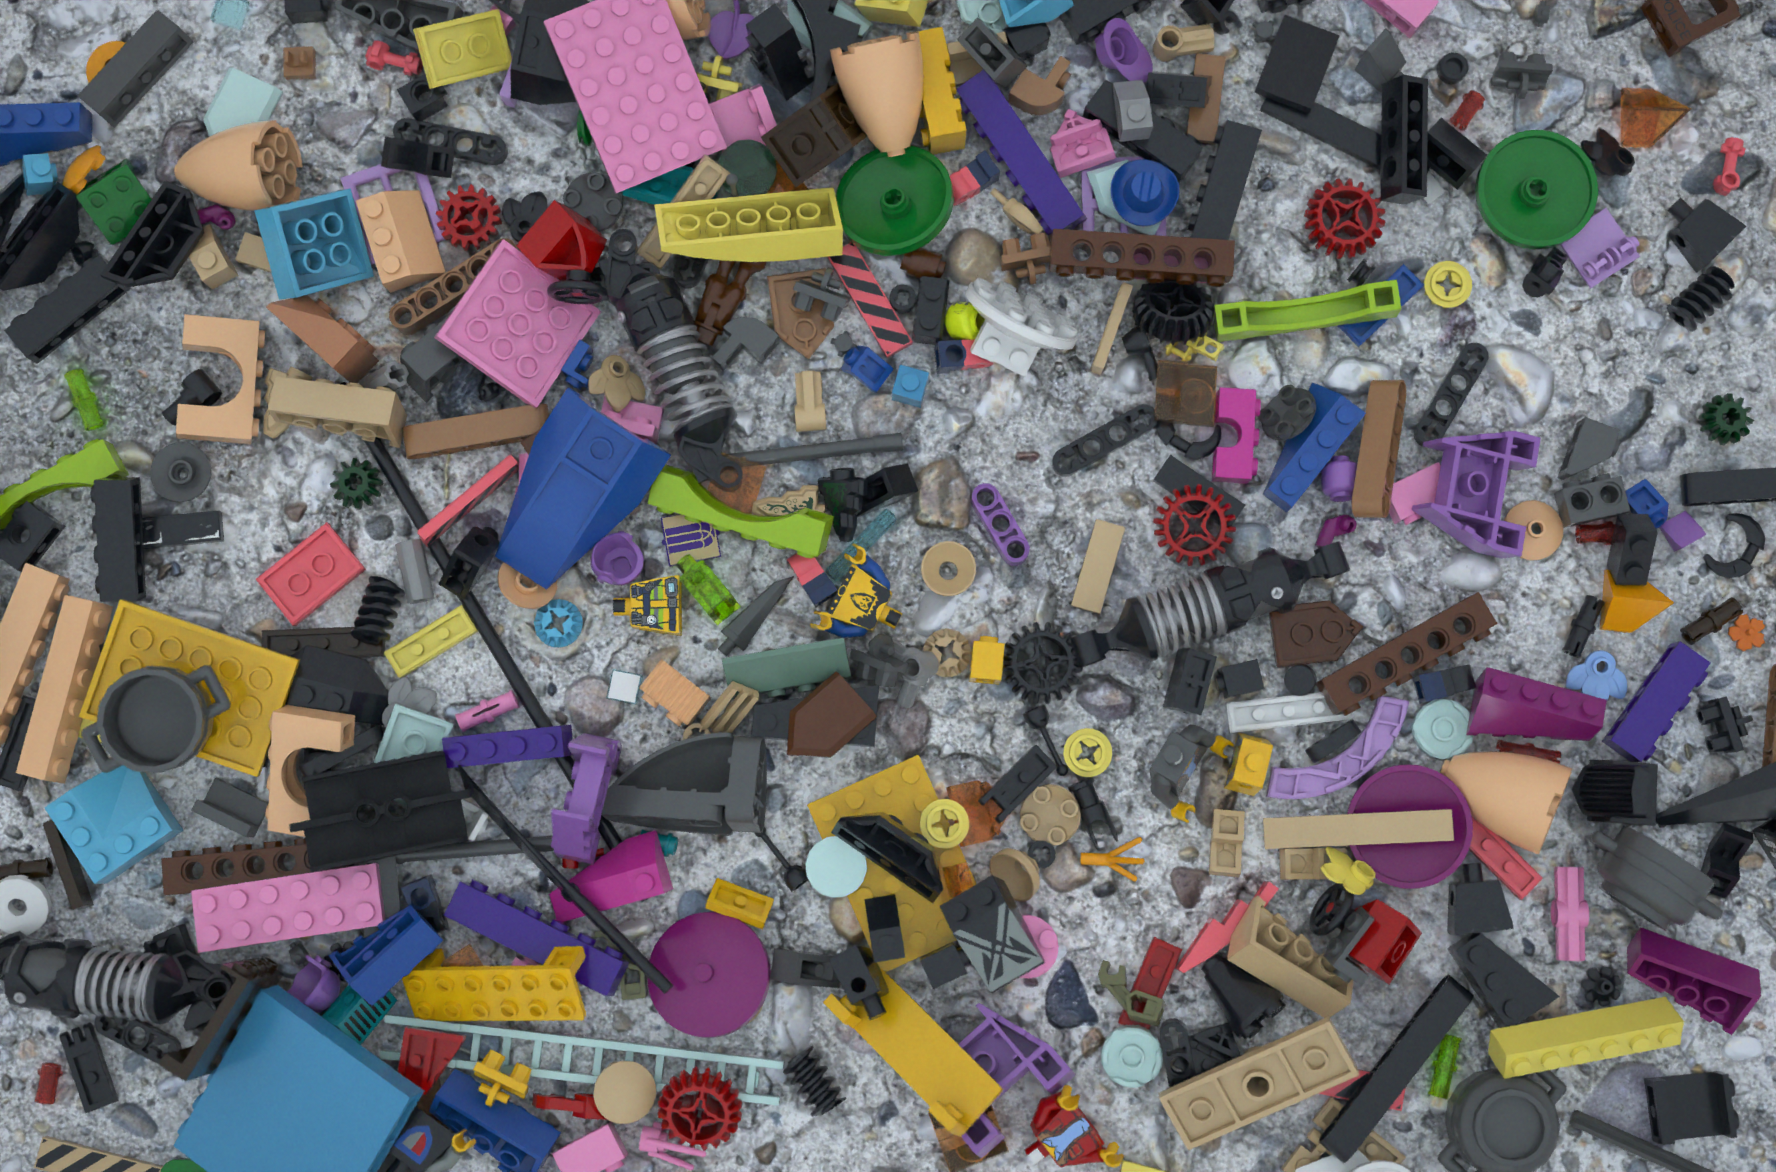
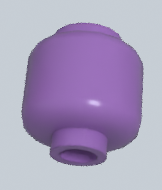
M1334 456L1331 458V462H1328L1321 470L1322 492L1329 496L1331 501L1345 502L1352 500L1357 463L1350 461L1349 456Z

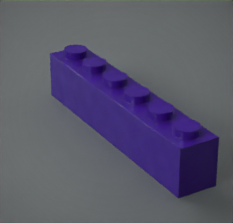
M983 69L959 86L956 91L961 96L959 100L962 110L966 115L970 112L973 114L977 121L972 125L983 139L988 136L993 144L989 150L998 163L1003 160L1009 167V170L1005 173L1014 187L1020 184L1026 194L1022 196V199L1031 212L1035 209L1038 210L1042 216V219L1038 222L1046 234L1049 236L1053 228L1072 230L1085 221L1087 217L987 72Z
M474 879L470 883L459 882L444 916L542 965L554 947L583 946L586 957L575 974L576 981L606 997L614 996L630 963L622 958L623 952L607 946L604 950L595 945V938L582 932L576 936L568 932L569 926L556 919H552L550 923L541 918L542 912L532 907L525 906L523 910L514 905L516 901L514 898L500 892L497 896L487 892L489 886Z

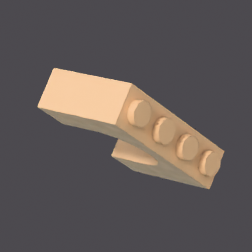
M184 314L183 350L213 352L227 356L240 369L243 383L239 393L231 401L223 405L178 404L177 439L251 444L252 436L258 437L259 419L253 418L254 407H260L261 389H255L256 377L262 378L263 360L257 359L258 348H264L265 330H259L260 321Z
M286 705L272 711L269 721V728L272 733L271 745L268 750L270 775L267 779L269 804L265 812L266 819L268 820L267 831L305 837L304 830L290 832L289 824L310 820L305 789L300 784L296 773L298 755L303 748L341 752L353 746L355 715Z

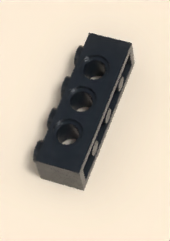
M1401 75L1382 84L1380 201L1406 205L1427 197L1428 79Z

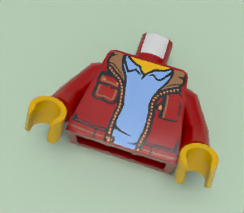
M1065 1085L1062 1091L1039 1100L1030 1124L1038 1140L1024 1149L1034 1165H1037L1048 1155L1053 1158L1059 1167L1105 1162L1109 1167H1118L1121 1164L1124 1155H1116L1119 1145L1116 1142H1111L1106 1149L1103 1147L1105 1143L1100 1134L1078 1107L1080 1095L1070 1096L1072 1088L1069 1085Z

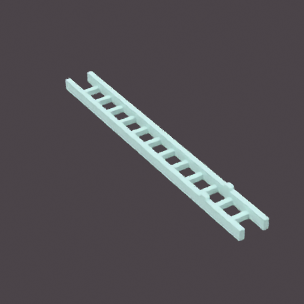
M386 1014L384 1023L408 1025L414 1028L442 1029L443 1032L452 1033V1031L473 1033L470 1060L453 1058L447 1066L449 1068L473 1070L477 1061L481 1063L479 1055L482 1034L504 1037L502 1055L506 1059L499 1072L511 1074L515 1066L509 1064L512 1039L518 1038L534 1040L531 1067H529L531 1068L530 1077L595 1084L598 1076L601 1074L604 1049L626 1051L625 1061H634L635 1052L657 1055L654 1073L657 1092H662L663 1087L666 1084L669 1085V1083L662 1082L665 1056L687 1058L686 1071L690 1075L695 1067L696 1059L718 1062L717 1073L721 1071L722 1081L725 1078L726 1063L748 1065L746 1092L739 1091L737 1099H741L742 1102L779 1106L781 1096L754 1093V1087H758L760 1071H756L757 1067L783 1070L785 1060L454 1021L422 1020L411 1016ZM543 1041L565 1044L562 1070L540 1068ZM574 1045L595 1047L592 1074L570 1072ZM381 1050L379 1059L399 1061L401 1051ZM691 1091L685 1094L693 1095L696 1094L698 1091Z

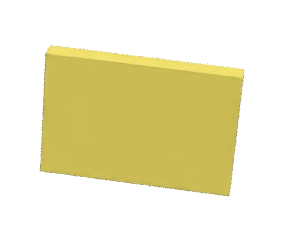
M499 9L413 29L429 89L508 70L511 64L512 57Z

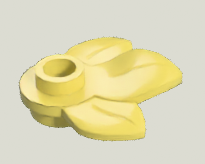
M1326 847L1325 850L1331 862L1323 864L1321 871L1329 880L1343 884L1346 891L1355 895H1362L1365 893V890L1372 887L1374 884L1373 879L1376 875L1367 863L1360 860L1353 862L1347 854L1334 848Z

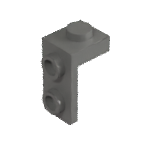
M1361 906L1356 912L1348 916L1345 921V927L1337 937H1334L1328 943L1323 956L1336 968L1333 972L1347 983L1352 979L1362 986L1369 975L1360 965L1347 957L1374 921V917Z

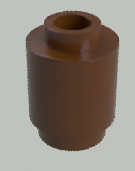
M919 248L904 254L900 269L907 271V275L919 279L922 276L942 278L946 262L942 261V254Z

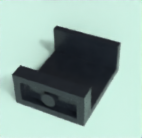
M1712 1071L1644 1078L1653 1142L1669 1145L1675 1144V1140L1718 1135L1737 1138L1736 1129L1739 1128V1117L1736 1110L1733 1109L1732 1097L1735 1096V1087L1732 1079L1729 1078V1074Z

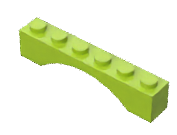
M1390 280L1300 299L1258 302L1241 301L1214 305L1213 320L1216 341L1224 342L1396 318L1401 311V302L1397 280Z
M104 439L89 441L83 446V450L78 453L62 456L56 461L57 464L51 468L35 471L26 482L13 484L3 490L4 494L0 495V530L6 528L12 520L14 510L26 501L33 503L52 492L68 488H91L94 485V480L103 477L128 476L129 473L113 444Z
M665 464L651 485L647 503L656 506V510L662 513L673 514L675 512L685 515L684 519L690 522L701 523L704 521L713 524L712 527L719 531L728 532L733 530L741 533L740 536L748 540L761 539L768 541L769 546L773 548L786 549L787 547L797 550V554L805 558L818 557L826 551L834 518L832 515L806 507L780 516H757L743 513L715 498L701 483H698L693 472Z

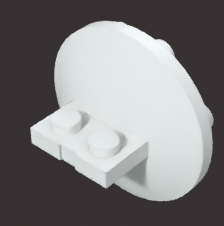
M977 278L976 281L969 284L965 292L969 302L985 319L970 348L972 354L988 361L999 363L1004 368L1026 376L1039 348L1073 349L1078 340V330L1072 327L1073 320L1065 315L1055 314L1042 305L1043 300L1036 295L1027 293L1024 296L1017 293V289L1007 282L1001 281L999 285Z

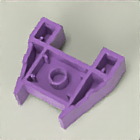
M1518 431L1446 437L1423 442V447L1442 451L1443 455L1435 503L1413 505L1412 510L1474 552L1501 559L1521 557L1526 526L1500 520L1508 469L1518 471L1536 467L1541 438Z
M583 733L568 744V748L575 759L571 779H574L575 783L573 792L568 791L565 797L564 810H567V812L552 809L553 836L551 848H554V853L559 858L593 865L601 836L598 831L601 813L611 775L615 776L622 745L620 740Z
M978 1003L976 1007L986 1017V1020L958 1043L1003 1088V1091L991 1104L1029 1071L1035 1075L1051 1095L1055 1094L1076 1075L1051 1045L1038 1039L981 1003ZM985 1112L981 1114L962 1136V1139L980 1158H983L1005 1138Z

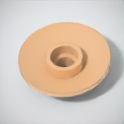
M1535 500L1524 501L1515 505L1506 514L1504 521L1526 526L1522 556L1520 558L1541 560L1553 554L1560 546L1563 538V524L1558 513L1548 504ZM1532 524L1539 525V534H1535L1532 532Z
M504 562L499 568L497 580L501 592L510 602L519 607L527 609L543 607L553 599L557 591V580L548 589H545ZM521 583L526 584L528 588L522 586Z

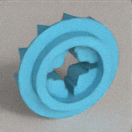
M562 599L552 600L547 605L538 609L533 622L536 635L540 640L551 647L557 648L572 644L579 637L583 627L582 615L579 609L571 602ZM552 612L559 618L570 617L562 624L565 634H562L557 628L547 629L554 622Z

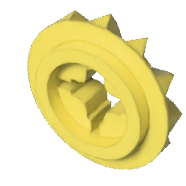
M1442 261L1433 265L1427 271L1423 281L1425 295L1429 297L1432 304H1437L1443 307V309L1458 307L1467 300L1472 290V280L1469 272L1461 264L1453 261ZM1449 274V282L1456 288H1451L1445 296L1444 287L1438 283H1443Z
M1085 728L1077 730L1069 736L1064 745L1063 756L1067 767L1076 775L1094 777L1104 772L1109 766L1112 759V747L1108 738L1103 733L1095 729ZM1080 741L1088 748L1095 747L1096 745L1099 746L1092 754L1095 765L1087 758L1076 760L1079 754L1083 752Z
M939 799L930 803L922 812L920 830L931 845L937 848H951L961 843L966 837L969 830V818L965 809L956 801ZM941 810H943L947 820H957V823L948 827V837H945L942 828L931 826L940 821Z

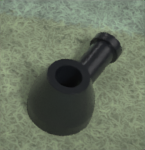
M1136 326L1122 337V341L1128 355L1142 356L1149 375L1148 379L1151 381L1158 376V364L1147 334L1141 333L1140 327Z

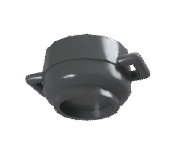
M204 665L189 674L174 667L147 666L124 674L108 687L98 705L97 722L85 727L81 735L103 773H109L122 765L133 771L161 773L184 766L203 750L212 733L213 718L230 709L231 702L214 670L209 665ZM202 680L208 686L216 701L215 703L211 704L208 692L199 683ZM98 735L100 736L102 745H101L99 739L97 738ZM103 747L107 750V752H108L112 757L108 758V756H107L105 750L103 749Z
M1624 825L1614 840L1600 831L1590 835V842L1605 852L1597 864L1598 873L1604 879L1599 888L1640 917L1666 931L1671 923L1680 926L1689 924L1696 912H1699L1708 919L1718 920L1723 916L1722 909L1706 899L1715 882L1692 864L1656 841Z
M1495 1068L1474 1072L1457 1085L1448 1100L1445 1124L1450 1142L1439 1153L1438 1161L1449 1172H1467L1453 1158L1458 1153L1465 1162L1477 1169L1475 1172H1535L1548 1162L1557 1147L1560 1122L1555 1104L1566 1093V1085L1551 1070L1536 1073L1551 1087L1548 1093L1538 1083L1528 1078L1530 1074L1504 1079L1499 1070Z

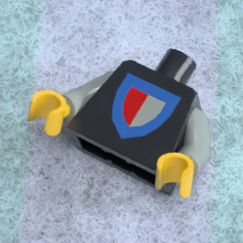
M415 1106L389 1151L396 1159L386 1172H409L411 1169L415 1172L446 1171L455 1166L465 1151L475 1145L476 1140L474 1138L466 1143L463 1140L466 1129L454 1135Z

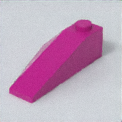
M656 830L625 839L597 859L593 865L590 864L568 880L570 883L576 884L580 892L600 911L637 902L673 890ZM558 888L549 894L556 920L565 922L585 916L572 902L564 899Z

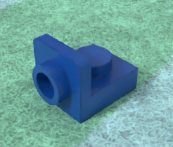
M582 340L578 341L561 369L564 376L567 377L565 382L578 390H581L582 386L588 389L589 379L580 375V372H586L594 359L591 346Z
M859 345L856 348H851L846 353L843 359L845 363L841 367L842 371L853 375L868 389L876 393L894 369L869 347Z
M1646 478L1625 491L1632 514H1648L1656 529L1666 522L1669 503Z

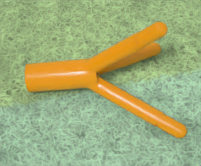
M1137 837L1108 853H1081V865L1108 866L1135 882L1137 881V876L1116 863L1144 864V859L1115 856L1141 843L1142 838Z

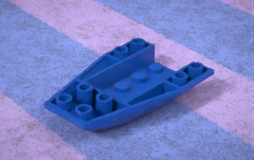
M569 387L534 439L495 557L545 589H548L640 504L671 457L670 453L647 438L642 440L593 407L594 403Z

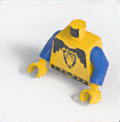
M855 543L851 544L857 549L856 556L852 558L845 553L844 557L854 564L851 565L827 613L814 612V614H818L821 617V623L819 625L810 623V627L825 630L841 638L863 637L867 632L873 633L878 622L895 629L903 613L888 606L892 597V592L889 591L890 582L882 568L866 555L863 547Z

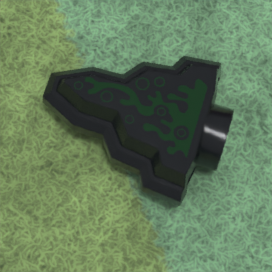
M854 468L830 469V477L818 478V488L820 494L824 496L826 508L834 516L833 528L841 542H850L853 540L857 528V514L862 510L863 497L867 495L868 479L855 477Z

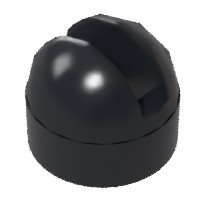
M80 241L71 246L72 256L80 267L86 260L98 256V250L94 248V244L91 242Z

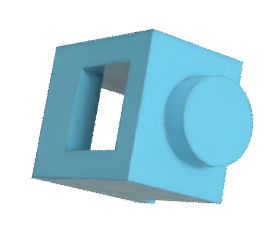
M48 153L23 155L22 172L26 196L43 195L51 191L56 181H58L56 164H50Z

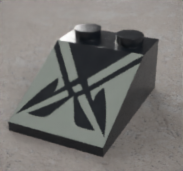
M991 875L940 905L953 935L991 993L1045 963L1004 880Z

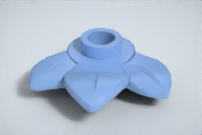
M1596 650L1586 657L1584 663L1574 666L1569 671L1566 687L1575 690L1581 689L1583 694L1608 700L1609 695L1623 699L1627 693V680L1624 673L1616 668L1615 659L1610 653L1604 650ZM1600 661H1604L1605 668L1597 671V664Z

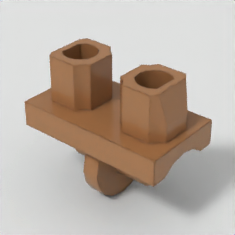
M1045 232L1030 236L1032 250L1022 252L1018 238L1003 240L1000 261L1002 271L1017 269L1015 270L1016 278L1028 277L1030 285L1036 284V275L1046 273L1044 263H1049L1050 242Z

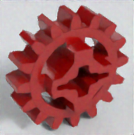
M471 184L468 191H464L461 185L458 186V193L455 195L448 191L447 194L450 199L448 201L440 200L439 203L444 209L436 211L437 217L442 219L436 224L440 230H444L441 234L444 239H451V244L455 248L462 243L465 251L469 250L470 244H474L476 249L479 250L481 247L480 242L483 240L488 245L491 244L488 236L490 234L498 236L499 232L494 226L502 224L501 218L495 216L502 211L499 205H494L496 203L494 196L490 195L487 197V191L484 188H481L477 193L476 188ZM466 200H475L474 202H463ZM455 208L454 217L450 220L451 213ZM470 214L473 220L469 222L465 219V216ZM488 216L487 223L483 227L484 218ZM473 233L474 235L465 236L464 234Z

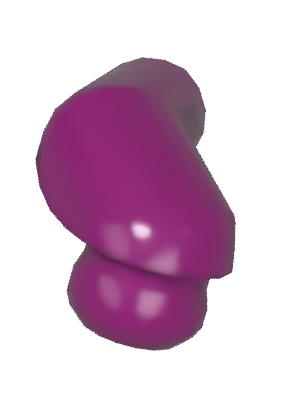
M215 204L197 210L202 224L212 222L223 230H229L235 225L236 220L233 213L220 205Z
M1339 515L1327 519L1322 526L1315 546L1321 548L1332 544L1336 536L1352 533L1357 526L1356 520L1349 515Z

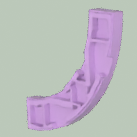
M1387 696L1377 698L1371 717L1358 738L1340 754L1325 762L1303 768L1271 767L1266 797L1277 799L1311 798L1334 792L1361 778L1384 757L1386 751L1399 734L1406 717L1409 701Z

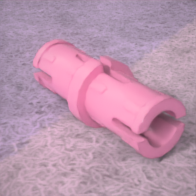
M510 690L489 701L483 699L480 701V705L460 714H455L460 729L462 732H465L486 721L491 723L495 721V717L520 706L513 690Z

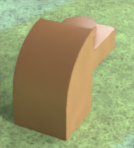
M1060 56L1045 80L1025 68L1010 90L1008 102L1032 115H1045L1055 111L1064 101L1065 92L1063 89L1072 75L1069 73L1071 62Z

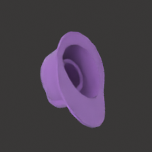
M1113 18L1106 24L1104 32L1094 39L1099 61L1108 69H1117L1127 81L1143 80L1144 83L1147 82L1148 73L1153 70L1151 56L1130 25L1121 18Z

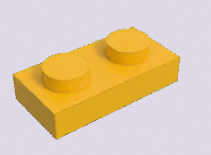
M717 878L705 908L725 916L737 918L743 923L763 930L774 899Z

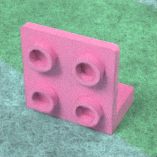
M760 84L709 103L727 147L722 150L726 161L766 147L761 136L773 129L777 124L763 87Z

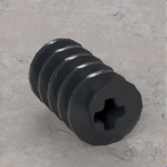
M1716 266L1709 267L1706 273L1701 274L1697 281L1692 282L1688 286V289H1684L1679 297H1675L1671 300V304H1667L1668 313L1680 326L1689 331H1695L1697 329L1695 322L1703 324L1706 321L1705 315L1712 316L1715 313L1713 307L1719 309L1723 306L1722 299L1729 301L1732 298L1730 289L1734 288L1733 279L1721 268Z
M370 576V584L365 588L366 595L361 600L362 606L358 609L359 617H356L354 621L355 628L351 630V636L362 643L376 645L380 640H390V634L385 632L384 629L392 630L395 625L387 619H396L398 617V613L391 608L401 607L402 603L394 597H403L405 591L388 579Z
M813 1045L788 1061V1065L783 1071L784 1075L795 1074L790 1081L791 1085L801 1083L802 1086L797 1092L798 1096L809 1095L803 1103L804 1106L813 1104L816 1106L810 1114L811 1117L823 1115L847 1099V1097L836 1098L841 1088L839 1086L830 1088L834 1081L833 1076L822 1077L828 1068L826 1065L816 1067L821 1057L819 1055L809 1057L814 1048Z

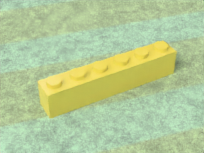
M1660 997L1490 1030L1488 1054L1502 1077L1506 1079L1680 1045L1684 1021L1666 997Z

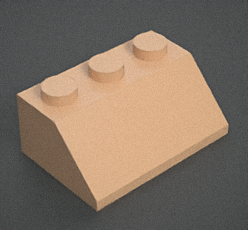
M419 190L383 191L356 200L382 285L390 293L446 273Z

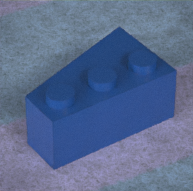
M411 905L378 924L379 930L367 938L360 935L354 939L353 943L355 945L340 954L336 950L329 955L347 983L371 1006L386 996L395 984L407 976L419 962L431 954L443 941L433 926Z

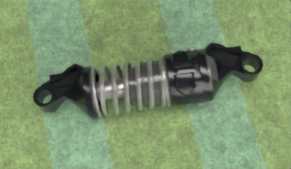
M627 229L616 230L610 237L608 258L598 262L606 279L605 286L608 291V301L615 306L618 312V320L620 323H623L634 350L637 352L636 354L645 357L646 361L642 367L651 370L652 374L649 380L653 382L659 381L660 386L656 388L655 394H672V396L663 400L661 407L669 408L680 403L683 404V407L671 412L666 419L676 421L688 416V418L678 423L672 432L677 442L679 457L686 465L692 468L699 484L708 480L724 492H734L742 484V469L737 463L722 455V448L738 415L733 405L729 404L730 399L726 396H720L724 386L715 382L718 372L709 369L712 359L703 355L706 346L697 342L700 333L696 331V323L686 304V297L680 291L674 278L649 272L637 266L635 262L638 246L635 235ZM620 241H629L632 244L629 250L623 252L616 249V245ZM706 375H713L707 382L701 384ZM719 388L713 395L707 398L703 392L705 389ZM724 401L723 404L712 407L709 405L712 402ZM725 470H733L738 478L735 482L728 484L723 482L720 476Z

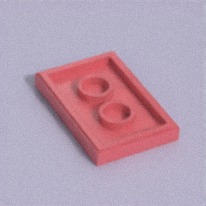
M326 522L256 578V580L292 626H297L364 572L366 568L333 527Z

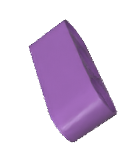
M989 483L978 485L972 493L971 504L1002 559L1011 566L1021 565L1026 561L1030 551L1028 541L995 486ZM981 492H988L993 496L994 501L988 506H983L977 501V495ZM996 518H1003L1008 522L1009 528L1006 531L998 532L992 527V521ZM1010 544H1019L1023 548L1024 554L1019 558L1011 557L1007 552V547Z

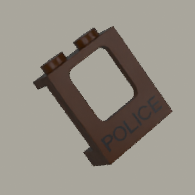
M1646 0L1640 8L1668 57L1679 53L1685 46L1722 27H1725V29L1730 27L1741 16L1737 2L1735 0H1709L1717 15L1698 25L1690 21L1679 0Z

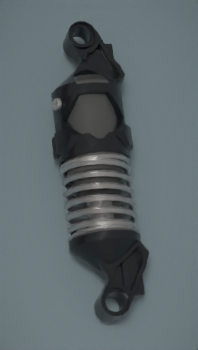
M1338 541L1314 550L1315 555L1308 561L1291 559L1276 549L1269 547L1258 551V557L1254 560L1234 567L1224 565L1205 570L1204 573L1201 572L1198 580L1190 576L1188 587L1184 581L1179 580V593L1173 585L1169 584L1167 591L1171 606L1164 590L1158 587L1156 593L1161 609H1159L1153 594L1148 591L1146 593L1147 604L1138 595L1127 598L1117 625L1108 633H1097L1096 629L1070 638L1080 668L1106 659L1105 654L1110 650L1132 651L1152 662L1157 660L1158 657L1161 658L1162 655L1166 656L1169 649L1177 652L1179 645L1188 648L1190 641L1199 644L1201 638L1209 641L1212 634L1220 637L1221 633L1225 635L1226 633L1229 634L1240 630V628L1246 625L1248 620L1266 613L1279 612L1284 614L1293 611L1303 584L1309 579H1329L1350 571L1341 544ZM1180 628L1183 629V632H1184V640L1181 638L1180 634L1178 633V629H1180ZM1171 632L1173 635L1174 645L1171 643L1170 639L1167 636V633Z
M21 931L0 939V983L8 1002L14 1007L50 1011L56 1017L76 1018L79 1015L94 1013L98 1017L105 1014L109 1018L117 1016L119 1019L128 1017L131 1021L138 1018L142 1022L148 1020L151 1023L165 1024L179 1011L197 999H202L216 1012L232 987L230 981L224 976L225 971L220 968L222 964L206 963L198 955L188 950L175 955L162 953L154 955L151 952L143 954L141 951L131 952L130 950L121 951L118 948L111 950L107 947L101 948L93 946L89 940L69 938L65 939L64 942L32 939ZM132 959V961H133L134 964L132 965V967H131V969H130V968H129V961ZM143 961L145 965L143 969L140 970V962Z

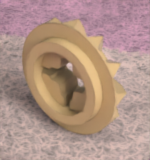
M945 628L935 631L928 637L923 647V651H930L937 657L939 667L936 675L941 677H953L960 674L966 669L971 659V647L968 639L956 630ZM953 641L952 652L956 654L959 660L949 657L941 665L942 653L935 646L946 648Z

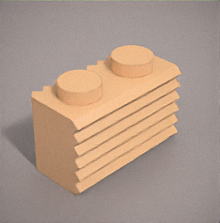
M662 659L639 687L645 692L641 698L654 708L660 704L667 709L668 713L665 716L679 727L682 723H685L687 726L691 725L711 700L708 694Z

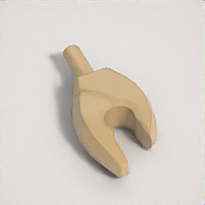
M996 188L990 192L992 196L1004 205L1002 208L1003 212L1017 227L1029 234L1041 233L1043 230L1042 226L1027 207L1015 198L1008 200Z

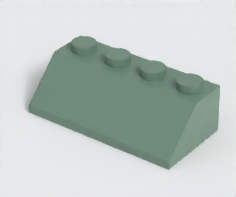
M844 637L722 658L727 686L734 681L759 691V694L767 693L768 698L786 695L785 690L797 688L798 693L814 691L816 684H822L834 672H838L844 679H851ZM737 691L732 699H735L740 692Z

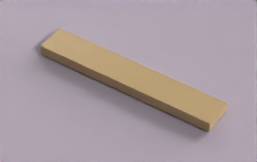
M1452 809L1263 818L1265 849L1454 841Z

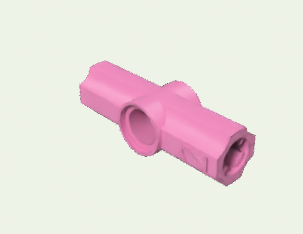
M1554 867L1555 899L1551 903L1550 914L1552 925L1555 927L1556 960L1585 961V928L1589 923V907L1587 901L1584 900V867Z

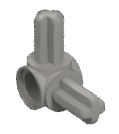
M893 639L895 652L890 656L909 663L908 671L900 672L904 680L896 698L897 704L905 708H911L920 686H925L928 679L936 675L939 667L938 660L930 651L922 652L915 647L907 648Z

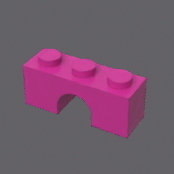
M1220 387L1216 392L1214 423L1231 425L1237 433L1238 440L1235 446L1217 447L1214 450L1211 482L1248 484L1252 480V476L1257 475L1258 459L1253 458V448L1258 446L1259 428L1254 427L1255 417L1260 415L1261 400L1256 398L1255 389Z

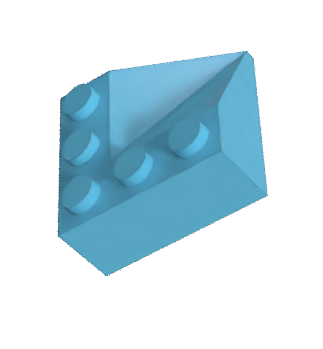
M351 188L254 210L279 299L297 298L374 277Z
M124 765L109 773L101 772L44 807L94 884L109 883L184 831L146 773L133 771Z

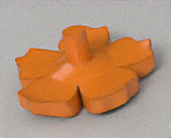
M1747 614L1739 615L1734 621L1735 626L1728 628V635L1732 641H1737L1736 648L1741 651L1752 649V646L1759 648L1765 643L1763 639L1764 634L1757 633L1765 628L1763 620H1757L1756 618L1749 620Z

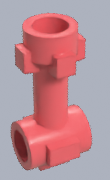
M375 40L372 46L368 47L365 55L367 59L366 64L375 70H383L386 63L404 68V74L412 76V74L420 75L423 63L417 53L410 52L406 56L389 52L391 47L379 40Z
M1727 138L1725 143L1721 145L1720 152L1725 154L1722 175H1718L1713 182L1714 190L1719 195L1726 196L1731 190H1736L1740 185V177L1735 172L1738 157H1742L1745 154L1746 148L1743 147L1744 141L1742 139Z

